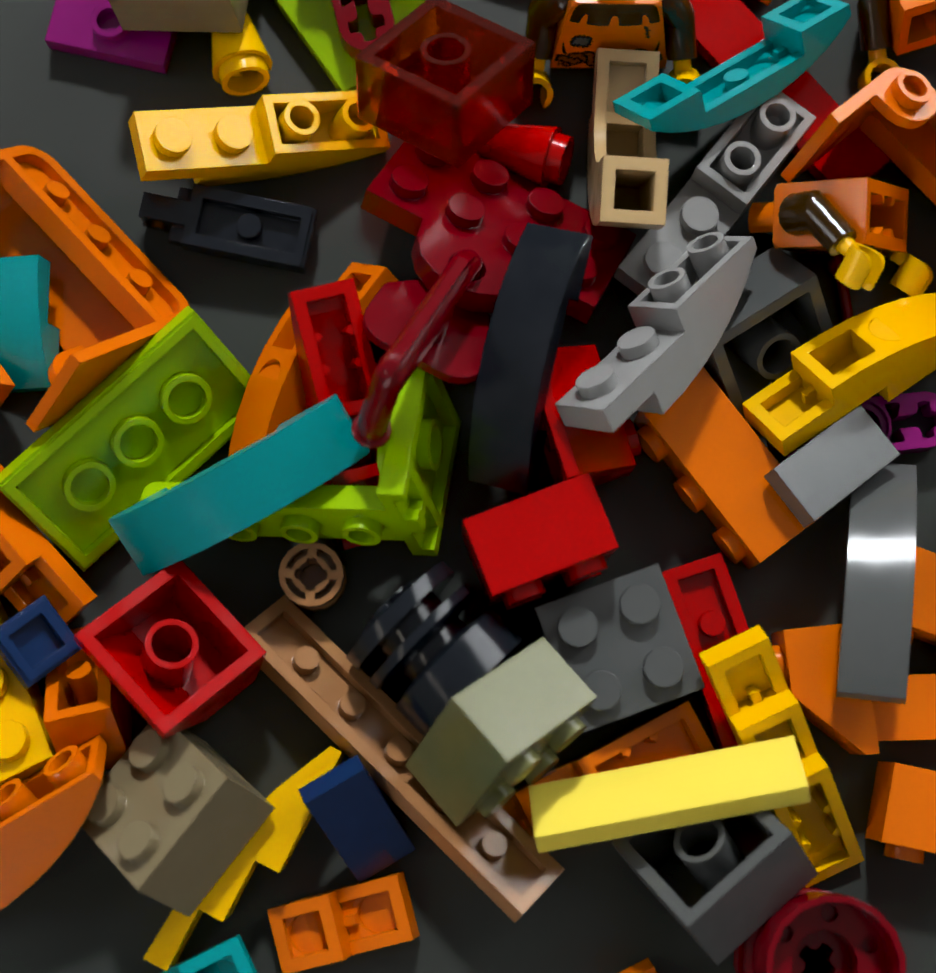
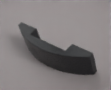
M527 223L519 239L495 303L477 377L469 438L468 470L469 480L524 495L534 493L548 433L547 431L539 430L568 303L569 300L576 302L579 300L593 236L589 234Z

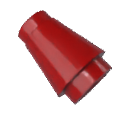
M489 121L482 132L479 144V155L502 164L506 169L542 187H546L548 183L562 185L568 174L574 151V137L562 134L561 127L498 124Z

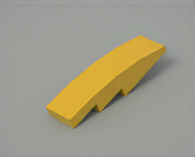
M760 625L699 653L738 746L794 735L809 785L811 802L769 811L793 833L818 872V875L805 887L809 888L864 861L829 766L817 751L800 704L789 690L769 637Z
M328 747L278 786L266 798L275 809L190 917L172 909L143 957L144 960L168 971L178 962L204 912L222 922L232 915L259 863L277 873L286 868L312 818V814L305 806L298 789L340 764L345 753L339 747Z

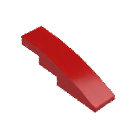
M354 278L289 292L288 300L307 409L337 394L353 421L360 414L376 368L370 341L362 328L363 313ZM378 448L369 449V454L323 483V485L378 486L380 478L377 466ZM336 539L340 550L361 546L346 539Z

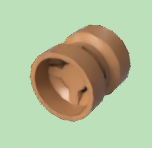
M317 542L311 544L300 543L290 549L281 560L278 572L280 586L286 596L300 608L314 612L327 610L337 604L345 593L347 585L346 569L336 552L327 545Z

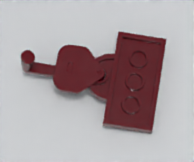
M418 124L368 186L361 205V209L416 236L411 256L414 270L420 279L394 281L384 284L365 309L362 319V328L365 335L373 344L387 352L376 366L360 414L353 420L351 431L355 441L368 449L379 448L389 441L392 434L390 419L398 396L417 367L449 383L466 384L477 380L490 324L487 313H493L508 265L527 223L593 236L578 302L569 300L566 311L567 315L585 324L588 323L611 283L618 266L626 257L636 234L620 227L594 226L587 209L561 197L551 189L543 188L506 169L502 164L489 160L451 141L444 134L434 132Z

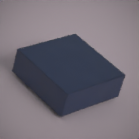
M42 595L0 625V656L25 689L31 687L82 649L74 641V634L45 595Z

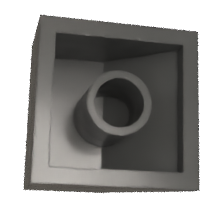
M774 246L754 258L737 307L720 341L703 366L744 419L742 403L793 369L790 352L833 327L817 275L782 250L775 249ZM747 421L750 427L754 430L755 428Z

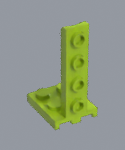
M417 367L400 392L391 417V437L385 445L377 449V466L380 473L378 486L320 485L273 514L230 536L229 539L251 542L256 540L257 536L284 537L292 542L311 544L317 542L319 538L346 539L349 542L364 546L379 544L381 540L405 541L412 555L438 556L461 420L442 380ZM152 482L144 488L140 501L165 487L169 490L182 482Z

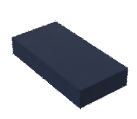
M358 755L298 789L305 806L359 883L416 850L409 834Z

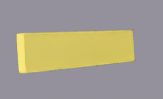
M794 735L528 786L534 839L538 853L811 802L809 785Z

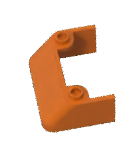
M902 67L887 69L834 110L780 174L790 183L859 128L936 205V90L931 86L926 77L917 71Z
M18 145L0 149V257L40 255L51 262L48 323L60 329L59 345L64 350L57 354L48 368V379L51 385L25 423L35 433L60 420L189 304L182 293L53 157L37 148Z

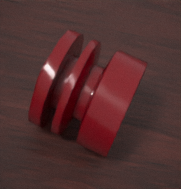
M804 887L734 950L733 966L736 973H906V957L897 931L878 909L852 896L832 893L818 888ZM804 947L810 948L808 954L815 960L810 970L805 969L806 963L799 957Z

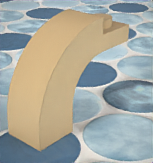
M598 47L595 53L592 115L589 119L587 156L588 204L591 222L594 226L660 230L666 225L669 159L657 158L656 132L650 131L615 113L613 106L614 100L659 75V51Z

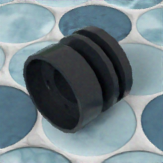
M444 561L433 566L425 574L407 581L393 593L367 621L359 640L346 656L347 660L358 671L370 664L381 653L388 658L370 679V683L377 690L389 684L402 673L411 681L400 697L396 709L424 737L453 696L500 666L523 641L493 609L482 614L467 626L458 618L473 594V590L467 584L460 587L444 602L438 598V595L445 589L455 573Z

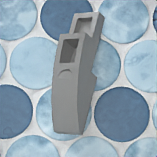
M783 92L778 93L762 105L737 117L698 164L689 181L667 206L666 225L660 230L649 229L618 266L613 277L639 296L648 287V281L654 275L668 269L687 251V245L693 239L710 232H721L724 236H728L817 117Z
M721 232L703 234L693 239L687 245V251L668 269L657 273L648 281V287L627 306L636 328L622 335L617 341V346L596 366L580 374L576 379V385L555 404L565 426L613 433L635 411L664 414L674 404L707 362L737 307L757 250L753 236H724Z

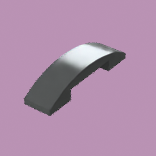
M889 463L849 494L847 551L836 697L905 704L916 561V465Z

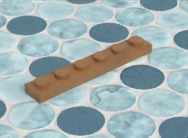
M283 595L244 627L267 652L260 669L349 758L358 755L376 785L514 923L565 870L548 852L538 853L535 839L503 808H500L487 819L478 811L457 827L405 766L424 736L396 709L397 704L381 688L377 690L370 683L371 678L362 670L358 671L347 660V655L286 595Z

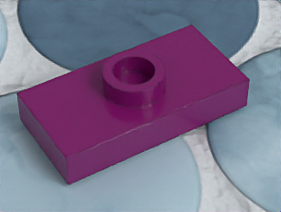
M55 0L45 42L49 49L167 74L178 32L123 30L108 0Z

